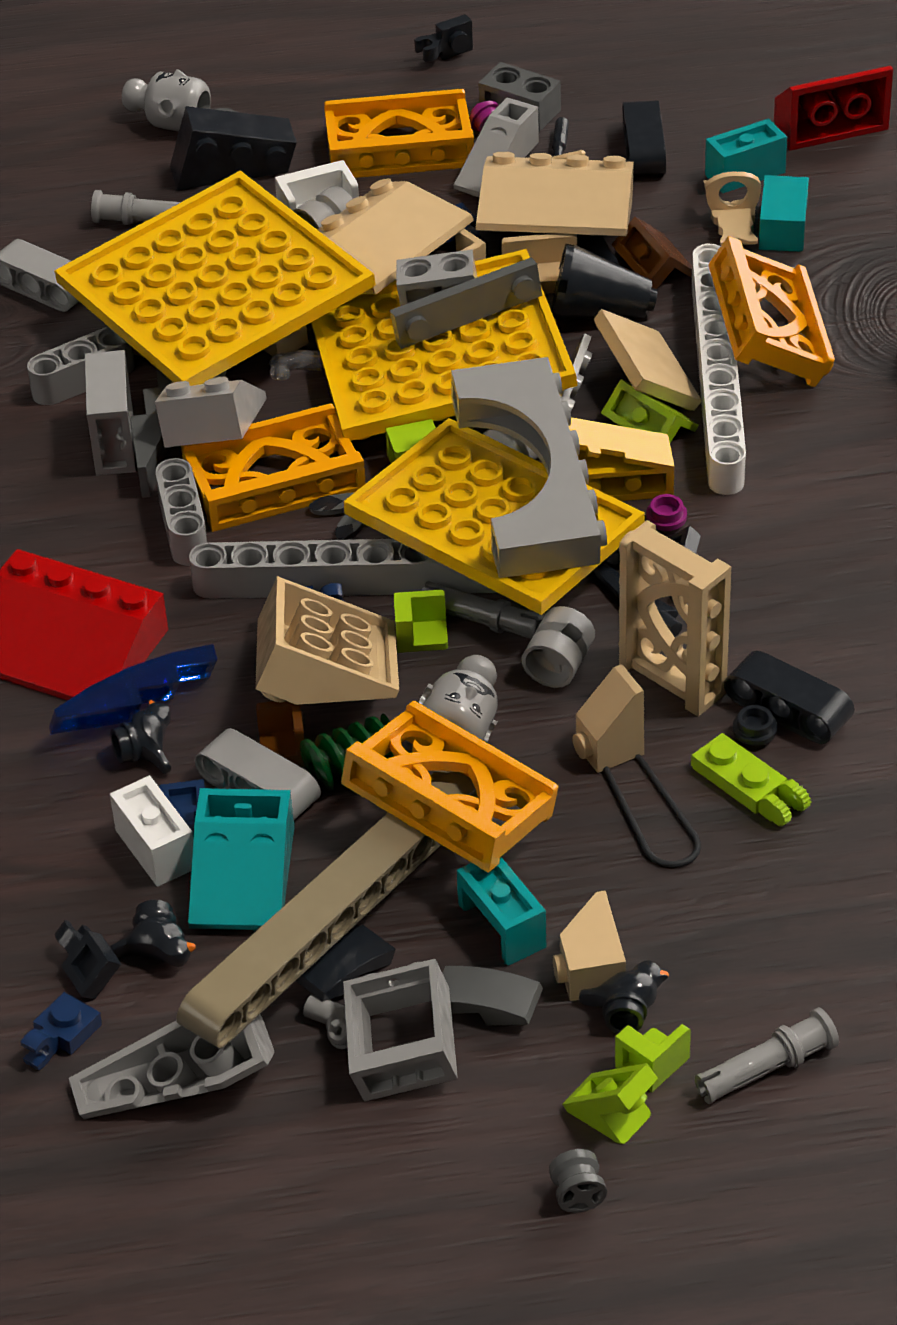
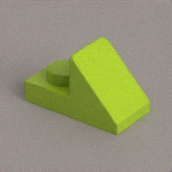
M648 1063L591 1073L562 1105L571 1115L615 1142L624 1144L650 1118L651 1112L644 1103L647 1099L645 1092L658 1080V1077Z

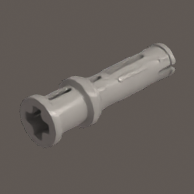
M95 190L91 203V217L94 223H100L102 219L122 221L123 225L134 224L135 220L147 221L181 202L137 199L136 195L130 192H125L124 196L103 194L102 190Z
M818 1007L810 1011L809 1018L791 1027L782 1025L776 1028L775 1032L772 1033V1038L714 1068L695 1075L696 1087L701 1097L705 1096L704 1101L711 1104L724 1095L785 1065L789 1068L798 1067L804 1063L805 1057L823 1048L831 1050L839 1046V1036L836 1027L829 1015L822 1008Z

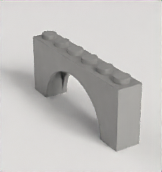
M548 357L451 370V400L459 428H487L506 433L520 440L539 457L548 474V479L542 490L527 505L512 513L491 518V550L499 578L600 564L601 546L607 545L605 523L603 520L597 521L595 516L598 514L596 493L594 489L588 490L586 486L589 483L587 463L585 459L579 460L577 456L580 454L578 433L576 430L570 431L569 429L571 425L570 407L568 401L561 402L560 399L563 393L559 372H552Z

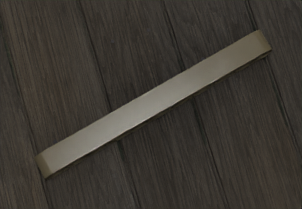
M434 771L430 774L431 785L447 795L465 794L478 798L472 780L464 774L453 771ZM387 813L194 986L181 1002L176 1016L177 1023L214 1046L223 1048L441 844L392 814Z

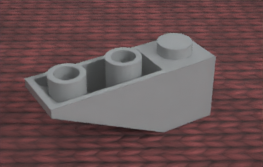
M507 97L487 118L454 183V189L480 197L483 167L487 156H493V153L511 152L515 154V157L525 158L539 143L538 107Z

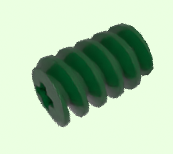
M382 713L380 720L375 716L366 718L364 726L359 722L351 723L348 727V732L343 728H337L333 730L332 737L325 733L317 735L315 744L309 739L302 740L300 751L305 770L316 781L321 780L327 790H332L333 776L338 775L342 780L346 749L357 741L360 743L365 742L387 725L390 720ZM389 752L384 757L388 759L394 757L392 752Z

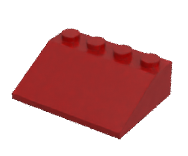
M16 549L0 569V679L107 713L168 631L164 594Z

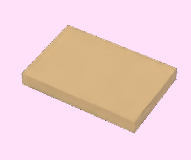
M601 309L594 318L595 324L634 389L690 411H695L702 400L660 332Z

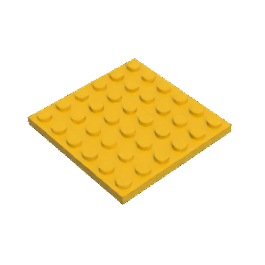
M238 171L54 270L58 284L173 383L187 381L190 386L203 384L205 381L216 377L376 286L373 272L242 171Z
M527 249L475 261L477 277L530 258ZM396 280L377 294H360L311 322L343 437L349 438L350 441L364 440L373 435L386 433L385 428L429 419L443 421L449 417L456 416L451 400V370L548 357L552 372H559L562 391L578 386L574 367L542 287V296L402 349L396 343L390 310L400 307Z

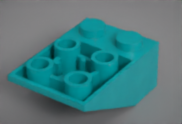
M200 788L194 823L189 928L258 930L284 907L294 835L291 790Z

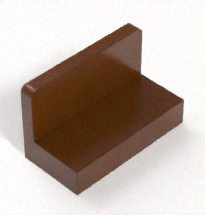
M636 216L628 225L627 236H618L612 243L614 249L635 273L652 280V288L654 289L661 285L674 268L692 277L691 264L662 232Z

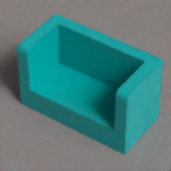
M768 118L707 138L705 175L710 179L715 175L726 172H747L757 176L762 181L765 175L777 176L786 173L787 136ZM733 181L723 185L720 191L726 193L745 185Z
M764 176L759 230L760 250L803 251L809 177Z
M500 857L499 864L489 873L473 863L457 869L459 906L463 911L477 906L501 936L502 959L507 965L516 963L547 947L546 910L502 857Z

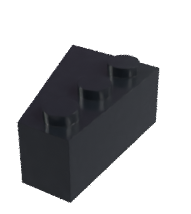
M185 106L170 163L176 190L214 185L238 171H242L249 178L287 173L297 144L289 118Z

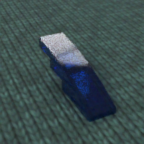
M214 644L172 652L128 667L91 685L54 710L49 725L50 734L131 722L133 715L140 710L142 704L148 703L150 700L156 702L173 699L181 681L211 676L218 660Z

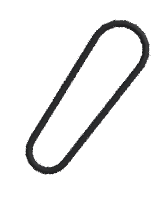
M640 754L635 756V759L693 839L695 845L693 852L682 860H663L653 854L609 767H604L603 772L645 855L652 862L663 867H683L693 862L700 854L701 842L699 836L645 759Z

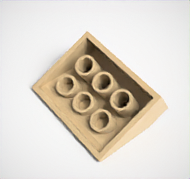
M511 152L493 153V156H487L483 167L476 230L627 236L632 208L634 162H626V159L621 156H607L603 158V161L589 160L588 156L579 154L568 155L566 159H552V156L546 153H534L530 155V158L515 157V154Z
M387 178L370 186L371 191L364 196L356 197L347 202L346 209L339 214L331 215L322 220V226L317 230L374 273L376 286L362 294H377L396 279V260L429 255L474 220L472 215L465 210L408 181L391 182V179Z
M277 576L258 618L255 689L261 691L266 698L272 701L284 702L286 700L296 705L396 698L399 692L395 621Z

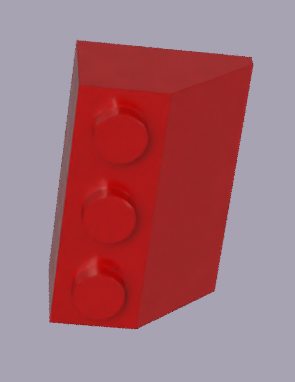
M891 65L791 86L775 97L774 124L787 136L788 150L791 151L889 130L894 70Z

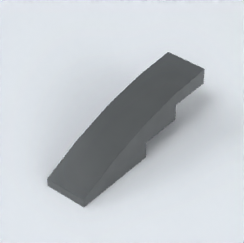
M157 368L158 387L143 389L146 414L131 416L142 498L151 496L157 484L156 467L162 461L167 460L171 447H164L155 401L165 387L173 382Z

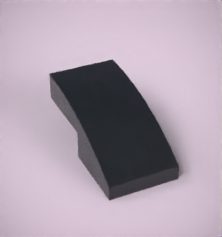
M360 925L350 929L307 969L296 982L323 1002L344 995L343 981L359 978L361 974L391 965L396 949L366 926Z

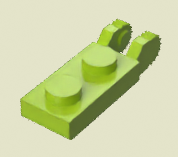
M723 733L691 755V766L695 771L755 814L760 813L778 826H784L791 821L792 812H790V808L787 805L792 806L794 810L802 812L812 803L809 793H807L803 786H799V783L793 779L787 780L782 774Z

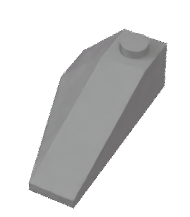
M260 1014L223 1048L214 1046L179 1025L176 1020L69 1077L79 1115L83 1119L226 1088L267 1066L275 1051Z

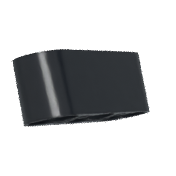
M659 100L623 102L622 119L627 162H634L633 176L666 174V148Z
M752 651L724 680V689L735 703L742 707L750 705L763 706L771 711L778 725L818 744L829 742L853 716L855 711L851 698L841 689L762 651Z

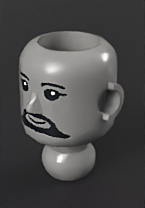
M176 69L174 74L157 72L152 76L148 85L141 79L133 78L128 80L122 90V104L127 110L139 112L144 109L147 120L155 127L179 132L185 106L210 109L211 94L203 80L186 76L182 71Z
M481 655L465 657L459 663L456 670L444 673L433 685L428 684L418 703L487 743L491 732L498 722L494 720L498 707L497 695L493 688L497 679L496 668L489 659Z

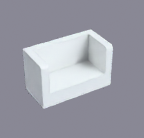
M344 160L275 177L276 197L292 211L309 200H316L318 194L332 186L343 188L353 199L359 197L358 183Z
M150 775L110 793L115 830L157 887L192 871L193 832Z

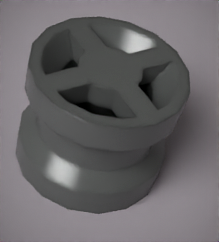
M585 1149L569 1150L554 1158L549 1165L550 1178L553 1184L558 1186L556 1198L561 1209L573 1213L585 1212L595 1208L606 1198L607 1188L603 1178L597 1175L600 1166L595 1153Z

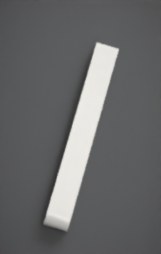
M702 244L697 246L692 254V295L707 477L711 490L718 494L731 495L741 491L745 481L746 448L738 365L733 354L708 265L721 246Z

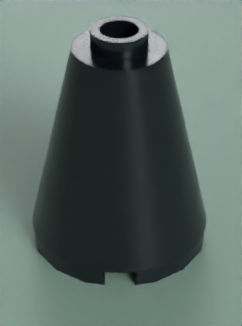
M565 244L551 306L554 318L558 320L594 319L601 309L623 318H644L647 311H654L658 289L652 288V280L577 245Z

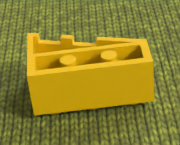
M571 417L569 429L570 431L576 430L579 437L580 454L577 455L578 459H585L589 474V483L587 485L620 501L653 499L661 494L674 495V462L668 434Z

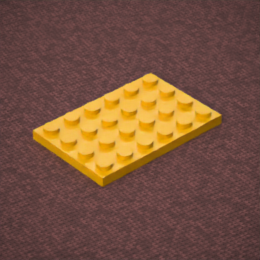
M450 418L344 500V514L540 615L545 613L619 548L621 540L629 531H634L645 522L644 512L586 485L588 490L594 489L596 493L598 514L595 516L597 521L603 520L606 527L607 545L601 546L600 564L499 578L491 550V518L512 513L527 505L542 490L548 479V474L543 463L469 427L459 428L458 422Z

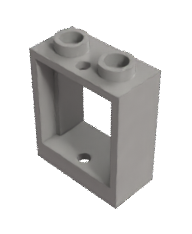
M125 350L85 354L86 410L96 476L136 472L135 445L131 423L133 407Z
M436 959L414 962L407 966L343 981L349 1075L364 1102L458 1079L450 991ZM432 1001L435 1037L373 1052L370 1016Z

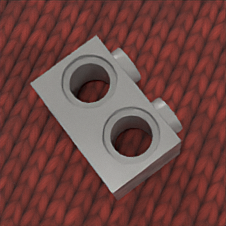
M473 249L396 260V286L400 306L477 278Z

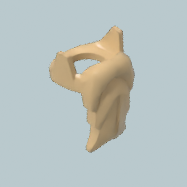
M733 171L715 175L709 180H703L707 203L711 209V219L715 225H718V234L722 236L720 245L723 244L728 236L741 240L742 245L757 244L758 238L753 234V222L755 221V207L761 193L759 178L751 173ZM729 182H740L747 187V194L741 200L729 202L723 201L719 197L720 189Z

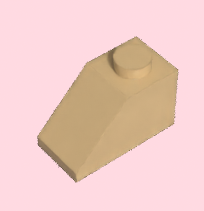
M622 664L613 667L576 713V734L572 738L574 748L579 757L587 759L597 773L602 772L606 766L612 768L632 760L637 754L644 755V690Z
M606 891L596 892L560 934V954L553 955L557 983H565L570 1001L579 1000V993L582 989L596 988L617 973L626 971V960Z

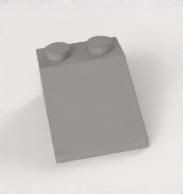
M227 377L212 378L200 385L190 386L187 381L167 385L155 401L164 447L242 439L266 401V392L243 380L228 381Z

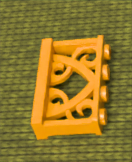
M464 89L324 102L330 163L344 160L354 178L462 168L474 146V135L471 129ZM412 127L419 130L411 135L386 137L379 134L385 129Z
M728 236L708 265L735 360L749 365L752 359L803 377L807 385L816 387L823 376H826L831 371L835 358L806 267L798 264L795 268L750 252L743 249L741 240ZM764 298L770 302L787 319L788 325L778 327L773 319L761 309L760 302Z
M331 403L252 423L242 439L181 446L183 459L189 462L192 467L200 503L206 513L207 522L212 532L305 508L320 497L356 492L366 484L364 460L360 452L355 450L350 439L343 437L336 409ZM330 440L327 445L317 449L320 442ZM334 452H338L339 456L333 458L329 457ZM276 454L296 459L287 470L269 475L248 471L259 458ZM215 470L216 472L221 474L209 473V471ZM210 485H224L215 489L210 487Z
M416 701L409 703L404 712L365 742L360 743L357 741L346 749L341 784L487 873L499 864L502 855L542 821L546 822L552 817L558 792V785ZM406 740L413 744L412 753H408L401 743ZM389 752H392L394 757L388 759L384 757ZM428 771H453L464 774L472 780L478 798L465 794L447 795L431 785V777ZM514 806L521 808L518 810L506 809ZM494 817L496 819L506 822L502 826H499L498 824L494 823L492 819Z

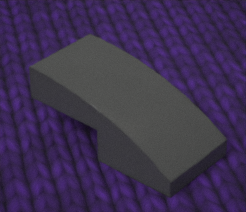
M445 966L442 972L449 986L452 1014L480 1013L486 1026L529 1025L543 989L538 981L495 969L471 966Z

